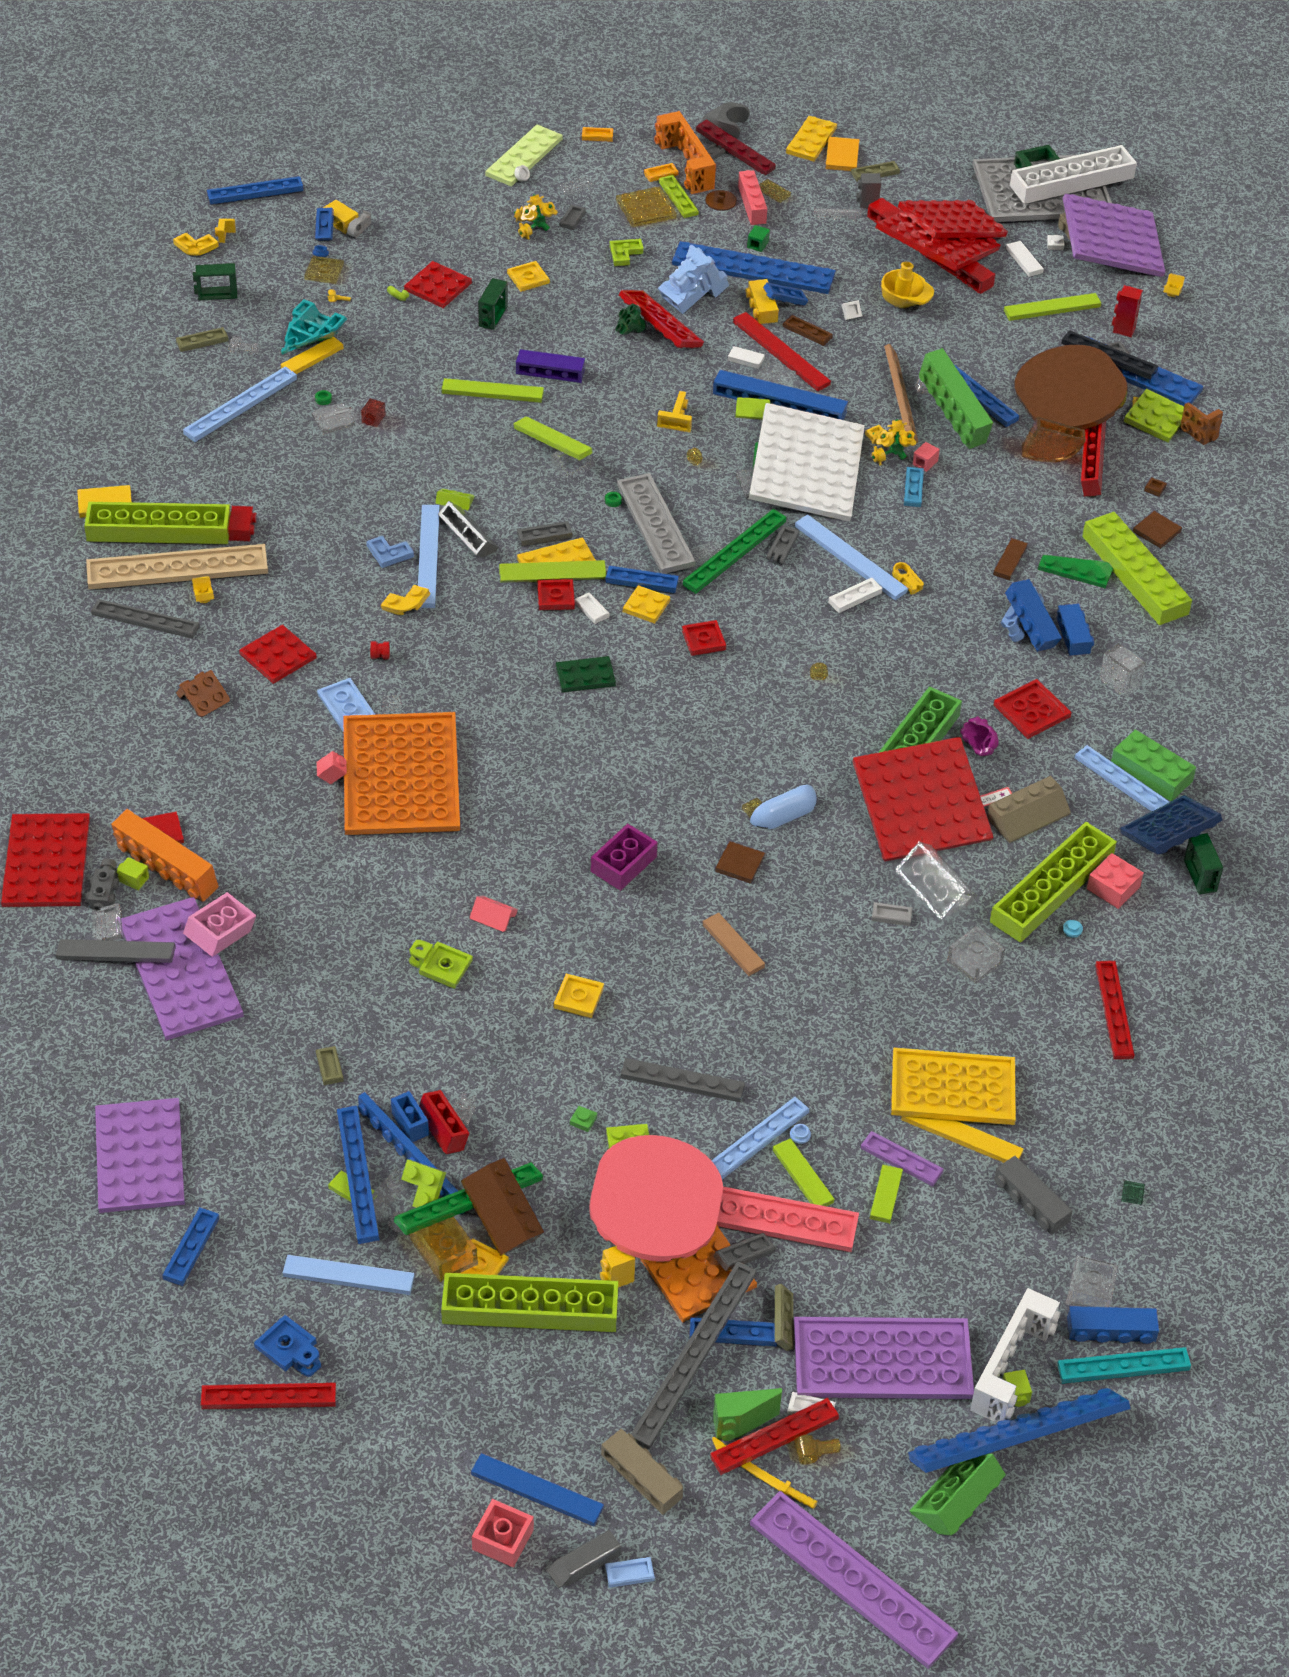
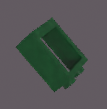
M1050 145L1016 151L1014 165L1017 169L1033 166L1031 162L1046 159L1050 162L1060 158Z
M235 263L195 265L196 272H193V282L197 283V285H194V294L198 295V301L238 299ZM229 276L230 286L202 287L201 277Z
M492 278L478 301L479 327L491 330L496 328L508 307V281Z
M1208 833L1190 837L1184 862L1199 895L1217 892L1224 867Z

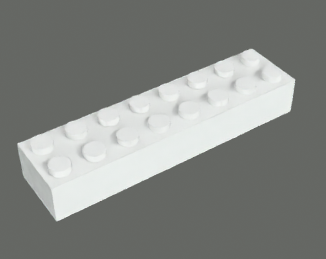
M1120 145L1012 170L1010 187L1020 200L1026 204L1065 195V193L1070 194L1133 179L1137 162Z

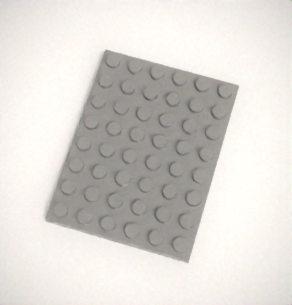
M1059 155L1058 157L1063 159L1076 155ZM1015 158L973 159V167L988 213L996 222L1060 219V214L1065 213L1064 195L1026 204L1020 200L1010 187L1012 170L1017 169L1014 165ZM1046 159L1031 162V164L1037 165L1046 163L1048 161ZM1105 185L1070 193V195L1074 194L1084 198L1088 197L1093 200L1112 203Z

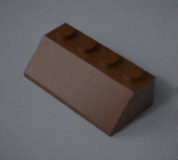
M505 1158L490 1163L461 1180L500 1256L534 1242L544 1233Z

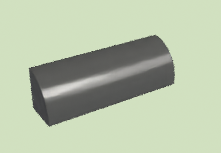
M448 501L438 515L477 556L485 557L494 553L499 548L458 505Z

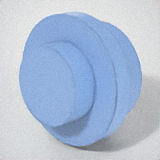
M797 1124L791 1129L790 1138L795 1143L803 1144L810 1140L811 1132L806 1125Z

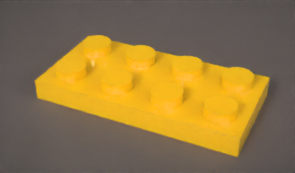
M808 116L786 148V154L814 162L827 144L829 137L837 129V124Z
M583 537L517 554L519 563L596 561Z

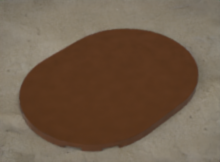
M1064 345L1037 354L1020 368L1014 383L1016 395L1031 418L1039 425L1051 427L1052 430L1065 431L1066 429L1078 431L1107 421L1115 415L1118 409L1123 407L1128 393L1126 379L1112 359L1102 350L1086 345Z

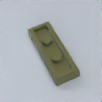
M895 161L854 168L851 169V174L856 182H858V180H861V173H880V177L900 174V169Z
M224 327L176 338L180 352L229 341Z
M778 1284L775 1286V1342L784 1350L790 1351L794 1348L793 1293L784 1285Z

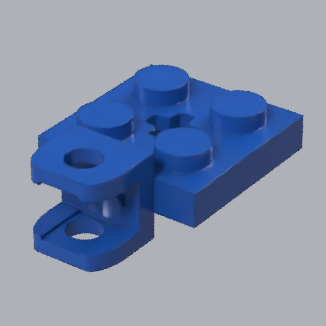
M286 1315L254 1342V1347L285 1372L294 1365V1368L301 1374L311 1377L321 1368V1362L318 1359L320 1357L319 1351L314 1347L317 1343L316 1338ZM282 1341H290L287 1346H282L281 1344ZM311 1364L314 1365V1366H313L312 1368H310V1369H307V1368H306V1367H309Z

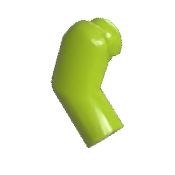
M393 286L387 288V292L400 301H406L409 298V293L406 290L400 292Z

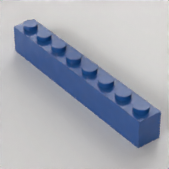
M719 370L713 383V394L735 400L738 397L770 400V404L844 420L847 413L848 401L724 370Z

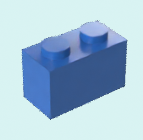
M410 1091L391 1099L392 1115L403 1133L412 1142L429 1135L428 1120Z

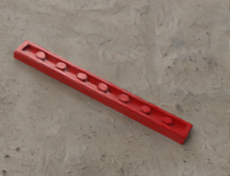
M747 312L733 318L735 325L816 391L831 385V380Z

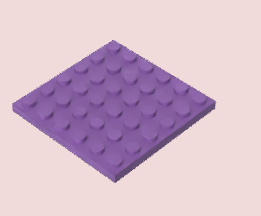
M1065 193L1063 202L1073 257L1075 259L1160 277L1164 276L1165 268L1153 212Z

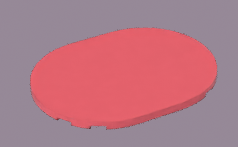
M657 1135L631 1137L613 1145L601 1158L590 1198V1217L594 1221L599 1234L606 1241L615 1244L618 1250L626 1254L651 1261H671L672 1258H686L696 1254L700 1248L706 1246L714 1234L722 1199L723 1182L715 1164L704 1153L688 1143Z

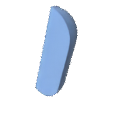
M802 785L774 797L756 808L751 816L750 823L755 827L760 826L774 829L799 818L814 809L817 802L816 792L812 786Z

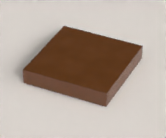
M1153 511L1133 528L1135 534L1160 549L1182 531L1181 526L1156 511Z
M729 841L715 868V872L751 884L765 858V852Z

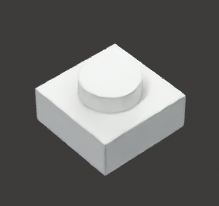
M1047 235L1048 250H1064L1063 236Z
M859 300L842 304L845 320L862 316Z

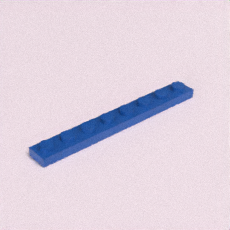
M365 1092L358 1096L359 1112L370 1119L372 1126L382 1132L384 1139L388 1143L392 1142L400 1156L404 1155L409 1160L436 1168ZM446 1177L439 1197H445L458 1191Z
M358 1107L337 1109L358 1244L379 1241Z

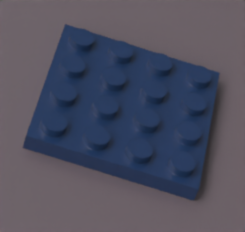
M1183 795L1121 827L1120 830L1123 836L1158 855L1167 852L1173 846L1181 845L1190 837L1198 836L1206 829L1215 827L1223 819L1220 813Z

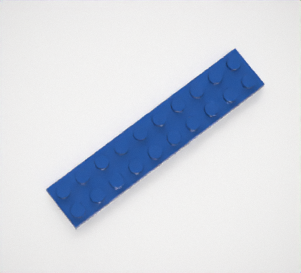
M679 242L672 265L680 266L681 262L686 260L689 246L692 243ZM692 244L695 248L699 247L705 256H710L714 260V265L717 269L723 271L728 276L754 281L767 279L772 284L829 294L836 270Z
M1109 1388L1101 1389L1097 1394L1081 1395L1077 1400L1071 1402L1062 1401L1058 1403V1406L1052 1408L1043 1407L1038 1409L1036 1413L1020 1414L1016 1419L1001 1420L997 1422V1425L991 1427L982 1426L977 1428L975 1432L959 1433L955 1438L949 1440L940 1439L935 1442L936 1444L930 1446H918L914 1451L908 1452L909 1459L922 1471L928 1473L1131 1409L1129 1400Z

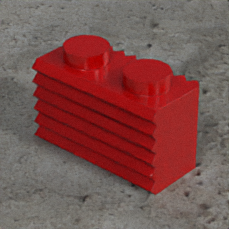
M232 506L228 527L230 541L250 542L251 535L255 534V525L253 523L257 522V513L253 511V506Z

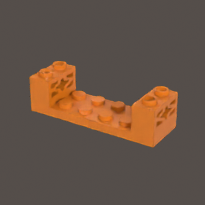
M677 111L657 116V123H655L656 135L654 136L656 145H659L661 149L678 146L679 150L683 151L684 157L688 159L685 167V188L691 194L715 189L716 164L681 112Z

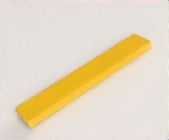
M901 1116V1120L1002 1163L1013 1156L1020 1159L1024 1150L1019 1146L956 1120Z

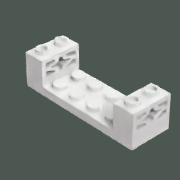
M1027 1288L975 1387L970 1411L996 1423L1006 1420V1418L1011 1419L1018 1397L1015 1395L1016 1386L998 1377L1000 1374H1004L1008 1366L1007 1360L1009 1357H1013L1017 1348L1016 1343L1022 1340L1025 1332L1044 1341L1047 1340L1049 1334L1054 1335L1058 1326L1057 1321L1061 1314L1058 1311L1060 1302Z

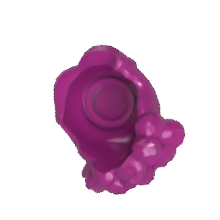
M978 716L970 718L968 722L963 724V728L960 730L962 740L969 743L974 752L979 756L992 755L994 749L999 745L997 733L989 726L986 719H981Z

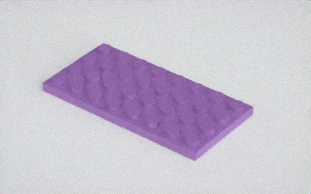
M194 897L118 919L126 941L174 942L176 945L172 963L135 962L166 1040L244 1017L243 1010L219 954L213 957L183 934L188 917L199 910Z
M794 1317L797 1395L816 1398L973 1399L974 1386L968 1318Z

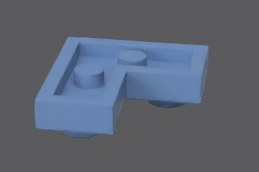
M383 536L367 541L368 549L381 568L414 557V552L406 541L393 546H389Z

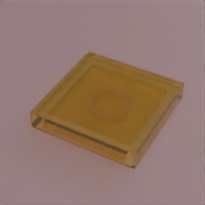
M313 256L304 278L305 280L336 284L343 269L344 260Z

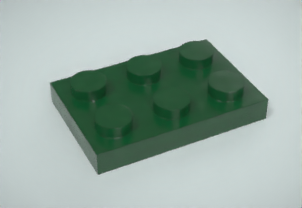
M609 656L556 662L555 667L562 693L616 686Z

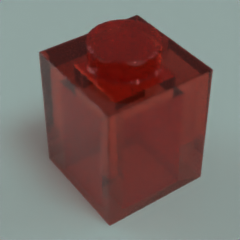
M371 398L361 410L362 423L378 427L386 415L385 403Z

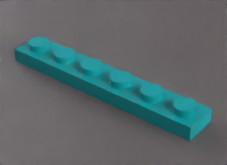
M1183 1347L1058 1360L1057 1367L1061 1382L1065 1384L1190 1371L1191 1363L1187 1349Z

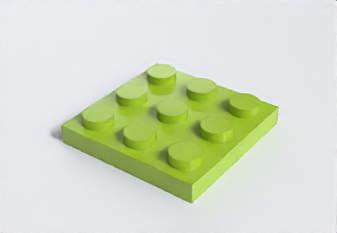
M1146 389L1126 414L1124 422L1169 443L1181 426L1184 406Z

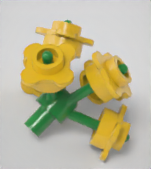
M533 194V196H530V200L527 201V203H530L524 208L521 206L520 209L517 208L514 212L516 222H523L527 219L534 223L531 226L527 223H519L520 229H518V232L522 238L525 237L530 240L529 236L533 234L532 229L536 226L538 228L542 227L547 231L550 226L546 223L545 217L557 215L558 211L552 202L544 203L542 201L544 196L539 197V194Z
M896 419L892 421V424L887 425V427H891L888 430L889 432L880 429V431L876 430L873 433L872 444H882L884 447H890L891 449L884 452L883 448L874 446V452H872L874 462H878L881 466V462L886 460V455L894 453V455L898 454L901 460L907 457L903 451L904 447L916 445L915 433L911 430L905 431L904 425H907V422L902 423V420Z

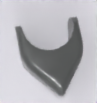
M726 102L705 114L702 121L707 119L738 139L740 128L736 122L744 123L750 116V110L746 105Z

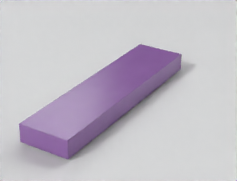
M872 1131L861 1144L862 1150L896 1168L903 1169L904 1172L932 1187L943 1173V1168Z

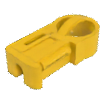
M898 562L894 565L892 576L905 585L911 595L923 589V581L907 563ZM898 569L905 570L907 573L900 574Z

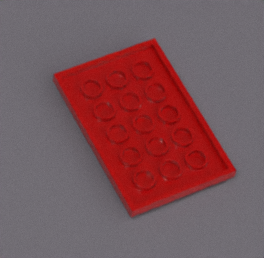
M972 200L899 201L898 208L933 238L1006 237L1008 233L1002 224L997 223L992 216L985 213V210L979 208Z
M90 813L12 814L1 898L2 907L81 906Z

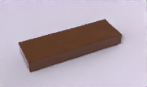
M791 315L783 323L784 328L822 346H825L833 338L832 333L794 315Z
M1011 538L993 575L1010 581L1027 549L1028 543Z

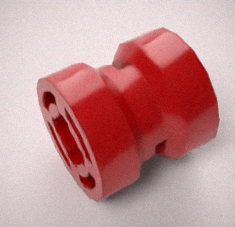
M371 641L370 658L377 659L382 657L383 660H389L390 642L384 641L381 644L377 641Z

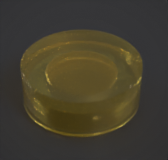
M694 447L687 451V459L696 466L702 462V453L698 448Z
M824 663L813 664L810 667L811 678L814 680L826 679L828 667Z

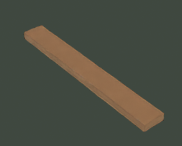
M888 344L884 347L903 423L907 422L904 428L905 431L911 430L915 433L914 439L918 443L898 355L892 345Z

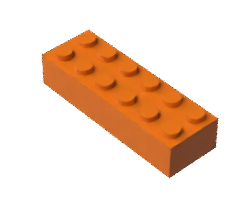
M126 809L111 824L114 831L113 835L117 840V847L122 852L127 851L136 861L145 863L149 870L157 871L164 880L169 879L179 890L184 889L187 891L191 898L194 897L204 902L219 887L212 864L130 810Z

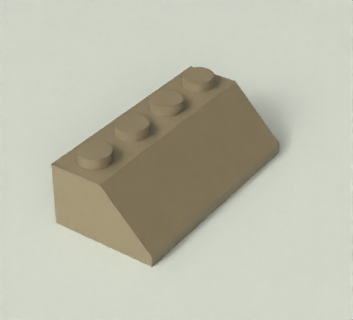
M1049 776L989 804L987 818L1001 835L1011 843L1070 815L1071 812L1062 787Z

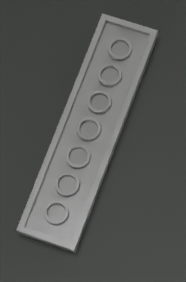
M647 473L617 480V486L660 572L666 574L695 567V560L651 474Z

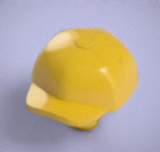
M907 261L901 263V269L887 272L881 281L883 298L898 308L927 304L934 296V289L922 276L912 272L914 265Z

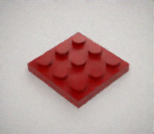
M432 261L404 285V290L441 308H445L472 284V278Z
M283 624L239 649V654L273 684L317 658L316 653Z
M1038 679L994 700L993 704L1027 739L1071 717L1072 713Z

